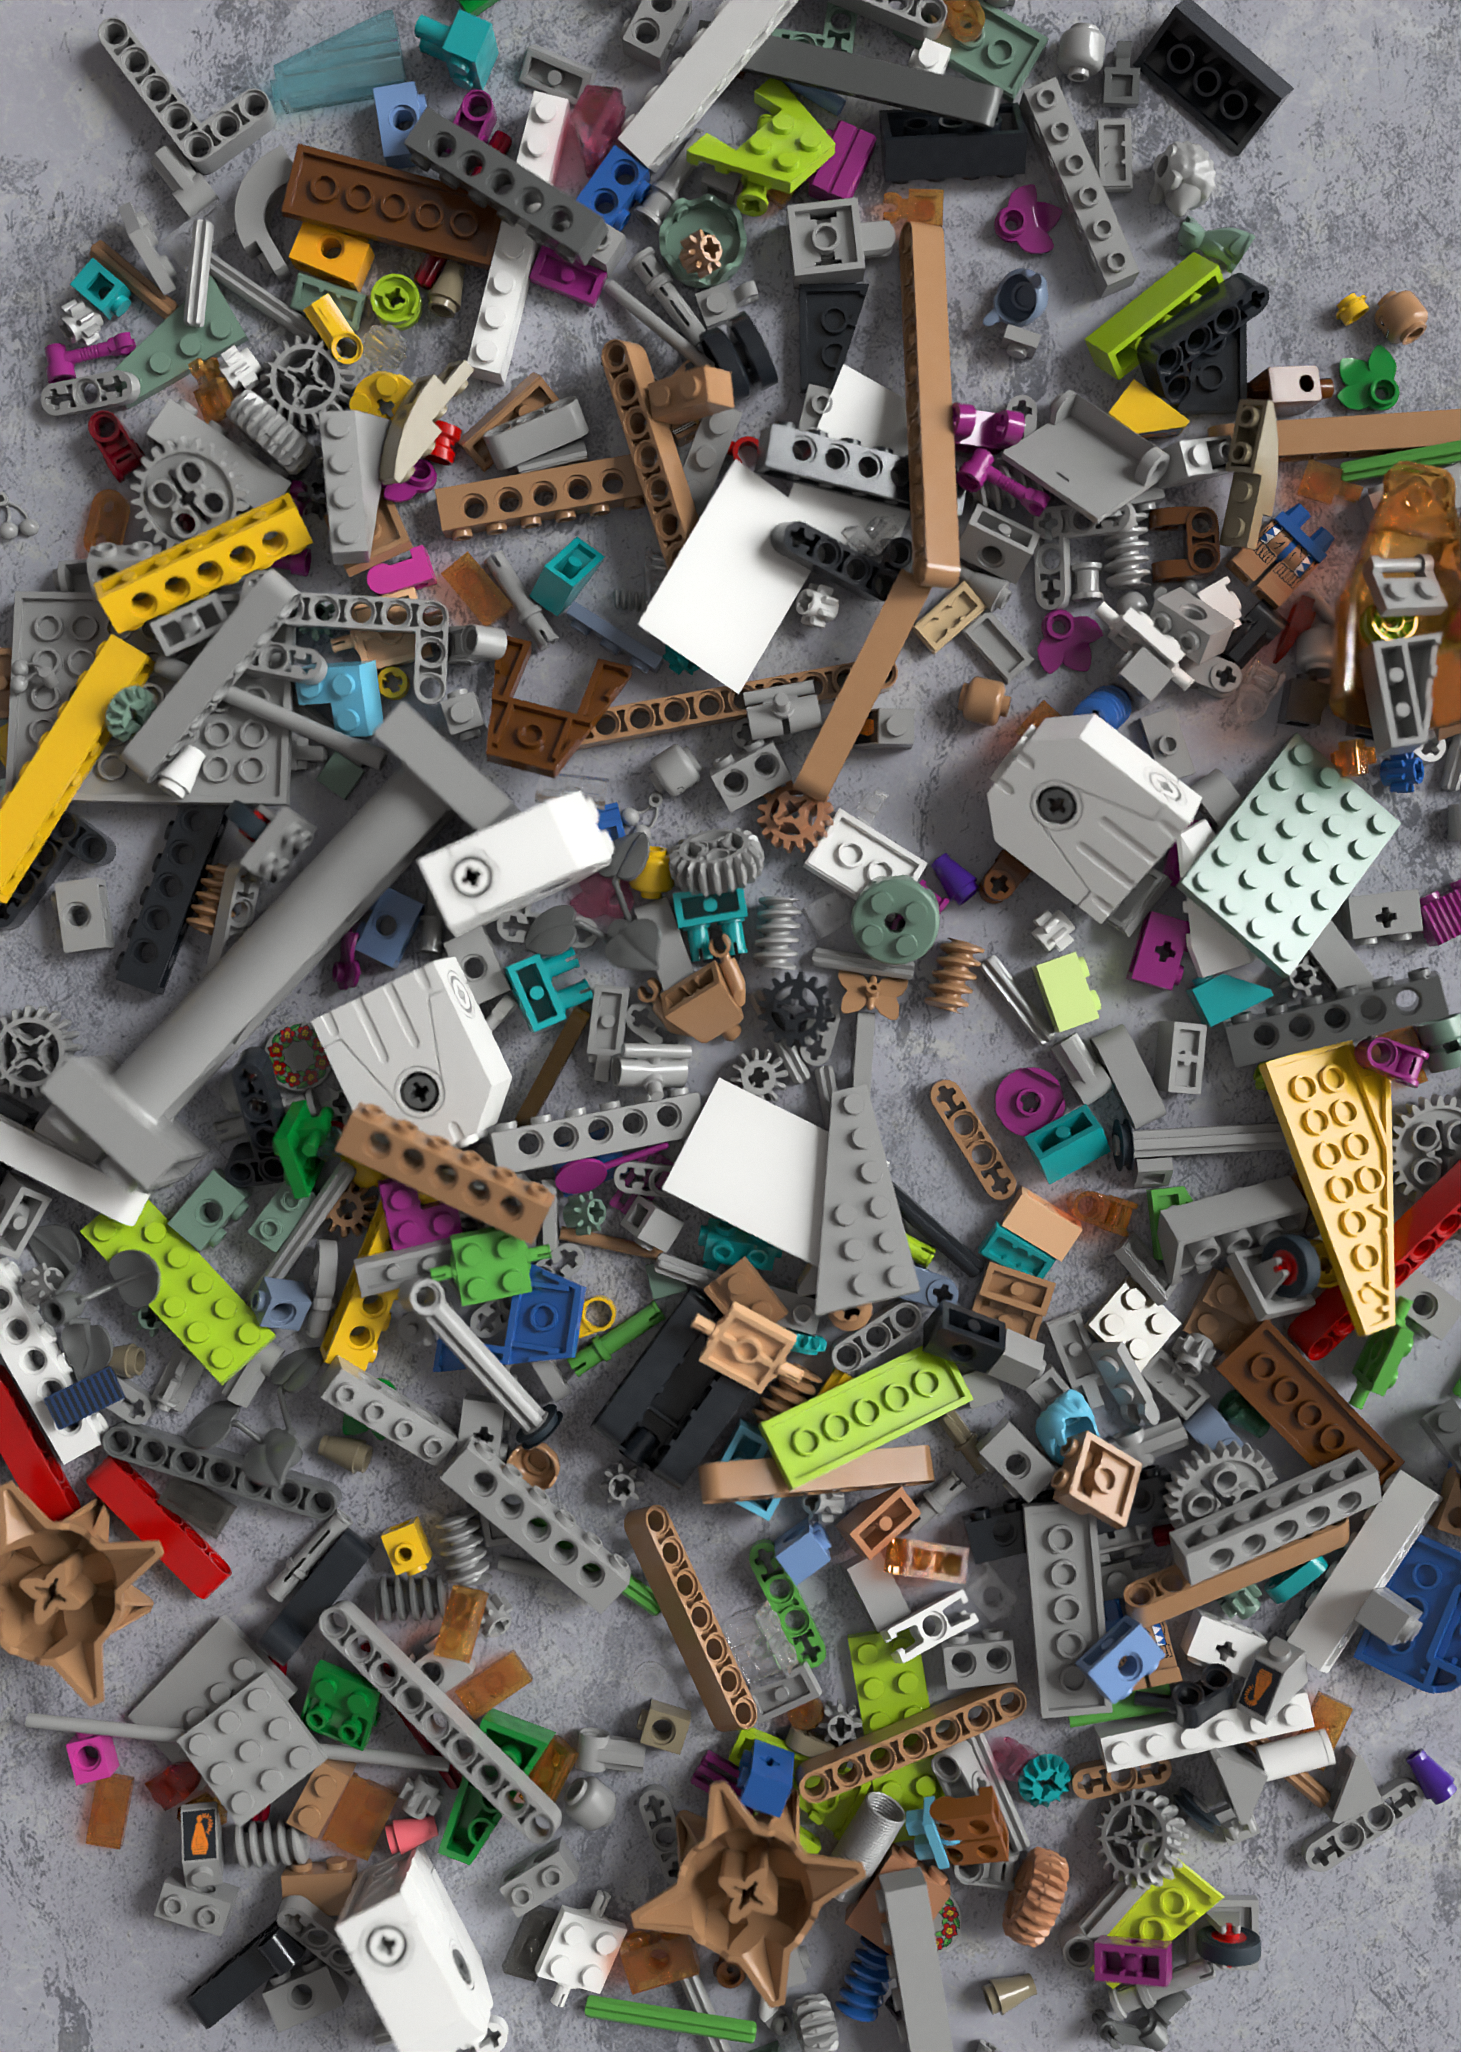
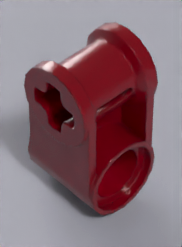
M101 410L94 413L88 422V430L103 454V459L117 481L122 483L125 481V476L142 466L145 467L141 459L146 455L118 417L109 411ZM108 423H114V433L110 437L103 438L101 435L103 426Z

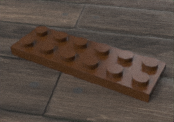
M299 143L282 206L283 217L490 270L502 222L496 215L497 210L489 205L485 209L478 206L467 196L468 192L461 187L453 190L440 180Z
M1268 1319L1257 1320L1212 1364L1313 1469L1360 1450L1378 1471L1381 1486L1405 1463Z

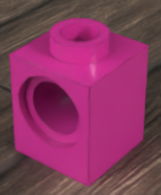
M76 1733L66 1744L76 1786L111 1777L120 1766L112 1736ZM85 1746L94 1747L98 1752L99 1758L89 1756Z

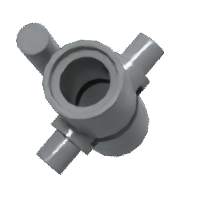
M813 680L744 692L743 698L752 741L779 736L781 740L787 741L792 738V734L795 732L821 728L822 720L817 695L814 694Z
M640 1041L636 1044L623 1043L621 1045V1054H615L612 1058V1083L615 1087H644V1090L649 1093L651 1100L659 1101L664 1097L663 1088H682L685 1086L688 1078L687 1059H690L692 1056V1047L688 1044H648L646 1041Z

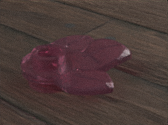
M598 871L579 882L583 891L570 901V905L578 914L590 919L598 918L604 914L612 918L624 917L620 904L611 905L610 903L611 898L616 895L612 885L613 878L606 879ZM620 880V888L630 912L634 905V896L629 889V881Z

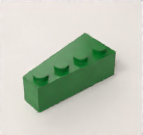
M491 1708L483 1717L479 1727L527 1776H529L556 1734L555 1731ZM484 1765L488 1776L498 1777V1771L494 1766ZM464 1775L438 1853L471 1865L503 1817V1814ZM511 1790L509 1792L512 1800L515 1798L518 1791Z

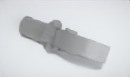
M317 1239L315 1245L312 1275L309 1276L311 1292L308 1295L311 1305L305 1334L312 1338L325 1337L330 1310L338 1304V1298L334 1295L338 1261L336 1240Z

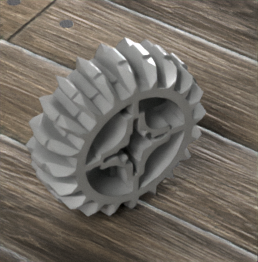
M295 335L294 346L290 347L287 341L282 340L281 345L284 351L280 354L277 350H271V355L275 359L274 363L270 361L264 362V368L270 373L260 375L261 382L267 385L261 389V394L264 398L269 399L267 403L294 428L299 423L300 429L307 433L310 423H313L316 431H320L319 412L344 411L341 408L342 404L349 406L350 397L346 394L354 393L356 387L349 381L355 378V373L352 369H347L349 365L342 364L333 357L331 348L328 350L323 339L317 345L314 335H309L306 344H304L301 337ZM336 346V350L338 354L341 356L342 351L338 346ZM302 360H307L305 365L300 368L292 367ZM324 363L330 365L334 370V388L329 387L325 381H322L324 374L322 367ZM283 379L287 380L294 387L292 394L294 401L292 405L284 401L282 394ZM313 379L316 385H306L305 389L300 383H309ZM317 399L326 400L319 406L309 408L311 403Z
M244 390L233 399L230 407L226 410L227 418L279 467L290 475H297L310 464V460L315 455L314 448L280 413L250 390Z
M713 827L712 830H701L698 834H689L687 839L679 840L678 845L671 848V854H669L670 862H668L675 886L680 887L681 891L691 892L692 895L703 893L706 897L710 894H718L720 896L721 893H733L734 889H744L747 883L755 882L756 877L762 875L764 853L758 837L752 835L751 831H742L741 828L729 829L724 827L723 829H715Z
M26 1005L23 1012L17 1008L12 1009V1019L7 1016L0 1018V1023L3 1026V1029L0 1028V1073L2 1074L0 1076V1086L9 1083L8 1093L16 1094L20 1090V1095L23 1099L30 1098L32 1093L35 1099H43L45 1094L40 1089L70 1057H74V1051L83 1049V1045L73 1044L72 1039L77 1038L80 1033L77 1030L67 1031L72 1021L70 1019L60 1021V1011L53 1010L49 1014L47 1006H39L36 1011L33 1005ZM37 1023L50 1031L35 1039L31 1034H25L22 1028L29 1024ZM12 1042L17 1049L16 1057L11 1060L10 1056ZM58 1043L59 1058L56 1063L52 1057V1049ZM31 1046H38L40 1051L36 1052L39 1054L38 1058H31L30 1052H33L30 1051ZM34 1066L39 1071H44L48 1076L42 1080L33 1081L23 1077L20 1072Z
M1136 1788L1132 1789L1131 1795L1127 1792H1119L1120 1802L1114 1799L1108 1800L1111 1808L1110 1812L1106 1810L1099 1811L1101 1816L1105 1818L1103 1824L1097 1823L1094 1825L1097 1830L1102 1831L1101 1837L1093 1840L1095 1844L1103 1846L1096 1855L1099 1859L1106 1860L1103 1866L1104 1870L1109 1873L1114 1872V1880L1120 1883L1125 1881L1127 1887L1135 1889L1139 1885L1140 1889L1149 1890L1151 1883L1153 1886L1161 1887L1163 1886V1877L1169 1880L1174 1879L1172 1866L1179 1869L1183 1867L1181 1861L1178 1860L1179 1854L1186 1855L1189 1853L1186 1848L1181 1847V1841H1186L1190 1837L1187 1833L1179 1831L1186 1822L1183 1818L1176 1817L1179 1809L1172 1804L1168 1805L1169 1800L1163 1795L1157 1797L1156 1792L1152 1790H1146L1143 1793L1142 1790ZM1147 1810L1153 1812L1159 1820L1162 1828L1161 1832L1153 1829L1152 1821L1148 1819ZM1128 1820V1824H1127L1126 1828H1125L1124 1830H1122L1124 1824H1125L1126 1821ZM1144 1834L1151 1836L1145 1837L1143 1840H1139L1138 1843L1132 1842L1134 1840H1138V1838H1143ZM1121 1846L1129 1849L1130 1857L1134 1859L1135 1868L1130 1866L1125 1860ZM1159 1847H1161V1849H1160L1158 1855H1157L1156 1858L1154 1859V1855H1155L1156 1850H1157Z

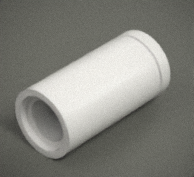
M1324 1728L1255 1746L1259 1765L1268 1776L1266 1782L1336 1764L1333 1748Z

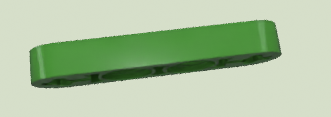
M769 1539L757 1540L749 1550V1562L796 1660L799 1663L807 1660L810 1668L818 1667L826 1658V1647L798 1587L775 1557L774 1542ZM762 1548L766 1552L772 1551L774 1553L770 1556L773 1569L776 1570L779 1566L782 1568V1570L771 1572L766 1578L762 1576V1574H768L764 1561L760 1560L757 1562L755 1560L759 1557L758 1550ZM784 1579L789 1583L790 1590L785 1596L778 1597L771 1593L770 1585L774 1580ZM792 1610L802 1612L805 1616L803 1625L797 1628L788 1626L785 1622L787 1613ZM809 1629L813 1631L807 1633L811 1646H819L816 1649L817 1656L811 1658L809 1654H801L805 1651L801 1636Z

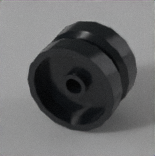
M745 311L727 319L726 330L728 337L717 326H713L699 334L705 356L715 363L714 368L728 371L731 374L734 406L750 398L751 386L749 380L754 387L761 391L778 383L776 368L768 348L757 327Z

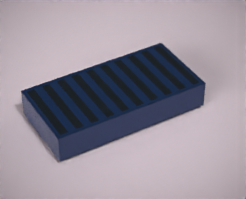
M109 1366L44 1398V1401L58 1430H61L126 1398V1395L112 1367Z

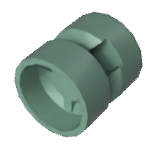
M1461 1013L1450 1014V1017L1416 1025L1421 1044L1429 1048L1427 1053L1430 1056L1427 1063L1431 1073L1461 1067ZM1450 1042V1049L1445 1050L1442 1044Z

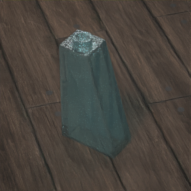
M393 9L383 11L273 65L276 79L270 80V86L274 101L280 102L285 113L290 114L374 99L373 88L406 83L407 77L399 30Z

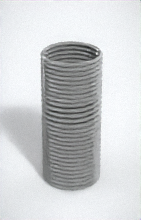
M869 1792L843 1833L836 1848H834L830 1857L863 1862L866 1878L833 1899L846 1904L855 1903L906 1821V1814L903 1808L892 1797L880 1792Z

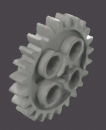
M180 437L178 438L177 448L171 440H167L164 442L165 452L157 446L151 449L155 460L147 456L141 459L147 470L137 469L134 471V474L142 482L131 485V489L140 492V496L131 500V504L142 506L143 510L137 513L135 517L136 519L147 518L148 523L144 526L143 531L147 532L154 529L157 532L154 537L155 543L165 538L167 539L166 549H169L176 544L239 516V511L249 509L250 505L240 501V497L250 492L248 489L239 488L238 485L246 477L245 475L235 476L232 472L238 465L237 461L228 465L224 462L228 453L226 450L216 455L214 454L215 443L211 442L202 449L200 438L193 439L191 446H188L186 438ZM188 462L195 463L200 468V480H192L187 476L185 467ZM171 469L176 472L178 480L170 475L169 471ZM159 483H165L171 487L173 491L171 501H166L159 496ZM193 490L197 497L188 503L184 497L188 494L187 492ZM209 493H217L222 497L224 503L222 510H215L209 505ZM202 512L209 516L211 519L210 524L206 523ZM182 513L190 514L194 518L196 525L194 530H187L181 525L180 516Z
M1432 1094L1431 1102L1427 1098L1420 1096L1418 1097L1419 1107L1406 1103L1407 1115L1395 1113L1399 1124L1397 1126L1392 1124L1393 1172H1395L1393 1174V1184H1400L1397 1191L1403 1195L1409 1194L1408 1199L1415 1203L1438 1182L1440 1174L1443 1177L1452 1168L1453 1163L1461 1159V1099L1456 1101L1455 1096L1447 1094L1443 1100L1441 1095ZM1459 1125L1460 1133L1457 1138L1452 1140L1450 1136L1451 1130L1454 1126ZM1422 1127H1425L1426 1136L1418 1143L1416 1139L1417 1132ZM1426 1162L1427 1170L1425 1174L1418 1177L1417 1170L1419 1165Z
M1219 1440L1215 1450H1211L1208 1444H1204L1203 1454L1199 1455L1196 1451H1191L1193 1460L1188 1462L1181 1459L1180 1463L1184 1469L1182 1471H1171L1176 1481L1165 1484L1169 1494L1163 1496L1164 1501L1168 1505L1164 1510L1170 1518L1169 1521L1174 1529L1177 1530L1229 1507L1230 1505L1225 1498H1230L1233 1504H1236L1275 1487L1274 1482L1277 1481V1477L1272 1472V1466L1262 1456L1258 1449L1253 1451L1247 1443L1240 1448L1238 1443L1232 1440L1228 1448H1226L1224 1443ZM1201 1479H1207L1209 1482L1213 1484L1217 1491H1212L1209 1485L1205 1481L1203 1482Z

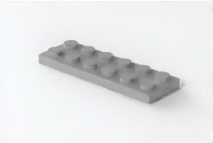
M1057 1501L1022 1504L1040 1716L1044 1719L1111 1713L1112 1703L1100 1695L1075 1664L1106 1634L1096 1517L1090 1513L1079 1515Z

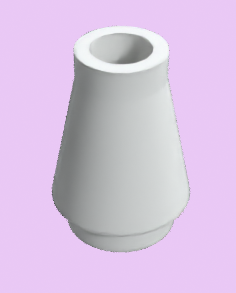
M187 745L159 774L161 779L157 784L158 787L179 800H182L186 794L190 795L201 763L206 757L205 754L197 748Z

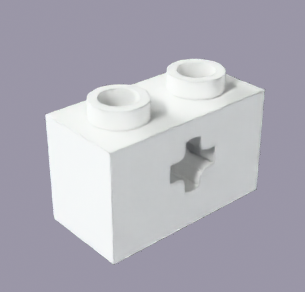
M1194 1608L1180 1647L1188 1655L1187 1660L1200 1667H1206L1212 1663L1225 1665L1232 1672L1233 1679L1240 1680L1241 1676L1247 1677L1254 1657L1266 1646L1267 1640L1259 1631L1205 1610ZM1227 1642V1649L1222 1647L1219 1649V1651L1216 1649L1217 1644L1224 1646V1644Z

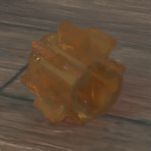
M1365 739L1338 742L1339 751L1330 753L1331 762L1336 768L1341 770L1342 777L1369 774L1368 765L1377 763L1375 746L1367 747Z

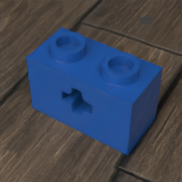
M755 1739L751 1750H744L738 1767L740 1773L736 1788L741 1789V1803L780 1818L792 1788L795 1753Z

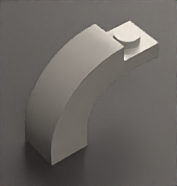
M282 145L262 156L248 170L239 186L234 211L237 233L251 260L258 257L266 273L269 275L275 272L280 282L293 276L271 236L272 217L278 206L284 201L293 165Z

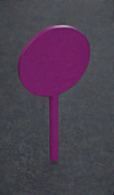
M663 1142L605 1163L591 1158L571 1161L557 1171L554 1179L556 1187L560 1191L570 1194L590 1191L603 1183L607 1176L606 1169L667 1149L669 1144Z

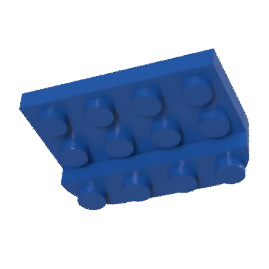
M1420 1533L1385 1586L1423 1612L1418 1620L1423 1623L1420 1631L1412 1641L1408 1640L1406 1643L1402 1642L1390 1646L1365 1628L1353 1657L1421 1691L1432 1694L1446 1693L1461 1686V1551Z

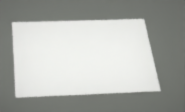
M843 364L830 395L833 400L832 409L828 413L824 414L823 412L817 429L819 428L827 432L828 438L836 440L853 438L859 440L863 447L872 449L874 446H883L893 449L894 455L902 457L908 455L906 398ZM828 400V403H827V405H826V407H825V410H826V409L828 408V406H829V400ZM828 454L826 464L831 469H834L835 461ZM859 462L858 469L860 474L867 477L866 466ZM892 470L891 479L899 486V476ZM798 483L793 484L788 496L790 500L834 532L831 536L832 538L869 557L874 545L880 539L901 537L911 513L910 511ZM892 546V547H891V550H890V557H891V558H892V556H893V554H894V551H895V549H896L895 546ZM823 550L819 557L821 563L825 559V550ZM849 562L846 570L851 578L854 574V566ZM880 578L877 579L875 584L877 592L882 582Z
M735 459L638 625L739 694L811 570L781 555L773 548L770 539L772 530L779 523L802 521L830 537L834 532ZM793 539L792 544H804V542H798ZM821 545L817 551L818 559L824 550Z
M719 1078L662 1190L819 1268L828 1131Z

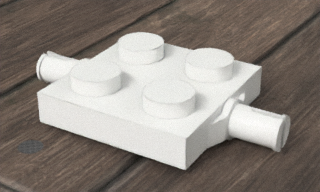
M1105 602L1094 612V614L1098 615L1110 626V633L1107 637L1125 653L1131 650L1135 654L1143 646L1175 674L1171 680L1180 686L1183 691L1194 682L1195 679H1192L1179 667V661L1185 655L1180 650L1179 643L1173 637L1167 634L1163 635L1154 628L1153 621L1141 611L1136 612L1133 608H1130L1125 615H1119Z
M597 1891L590 1909H575L565 1905L561 1906L536 1964L535 1972L538 1977L558 1983L550 2000L557 2007L558 2004L559 2007L565 2006L566 1999L572 1988H581L598 1994L601 1993L627 1933L625 1923L609 1919L604 1915L607 1904L611 1899V1895L605 1891Z

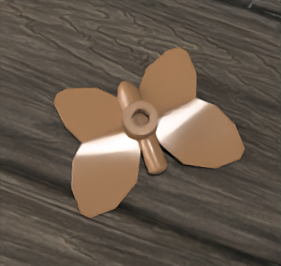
M838 971V980L847 991L841 1003L840 1009L842 1013L850 1014L860 1011L863 1007L867 1006V1009L870 1011L875 1007L881 1015L890 1020H896L899 1017L897 997L903 995L907 989L908 980L887 977L877 983V977L872 975L869 977L868 983L865 977L857 972Z

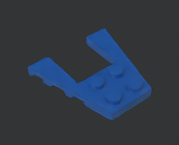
M531 1263L529 1274L532 1292L512 1296L505 1345L498 1346L483 1343L502 1365L576 1357L586 1287ZM439 1338L437 1340L432 1372L466 1370L467 1367Z

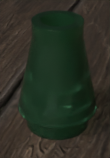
M1233 1389L1227 1392L1218 1404V1411L1227 1422L1251 1433L1256 1438L1263 1437L1269 1431L1271 1425L1237 1390Z

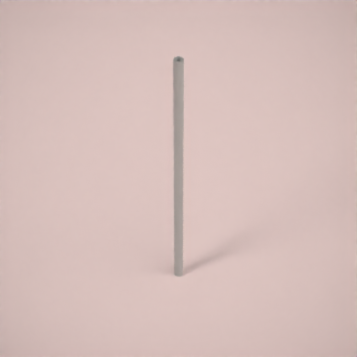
M28 1713L25 1721V1727L170 1743H178L176 1740L189 1731L188 1729ZM318 1743L328 1756V1759L449 1772L450 1761L444 1756L368 1748L361 1751L349 1746Z

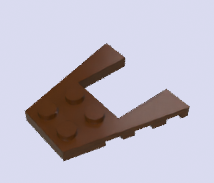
M507 636L505 654L499 660H495L494 666L495 676L494 686L492 687V706L486 746L487 762L555 779L632 677V666L598 658L576 714L513 698L533 648L531 641Z

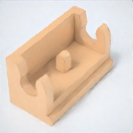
M1022 1185L1003 1215L1005 1217L1002 1221L1003 1227L1061 1262L1082 1232L1081 1221Z

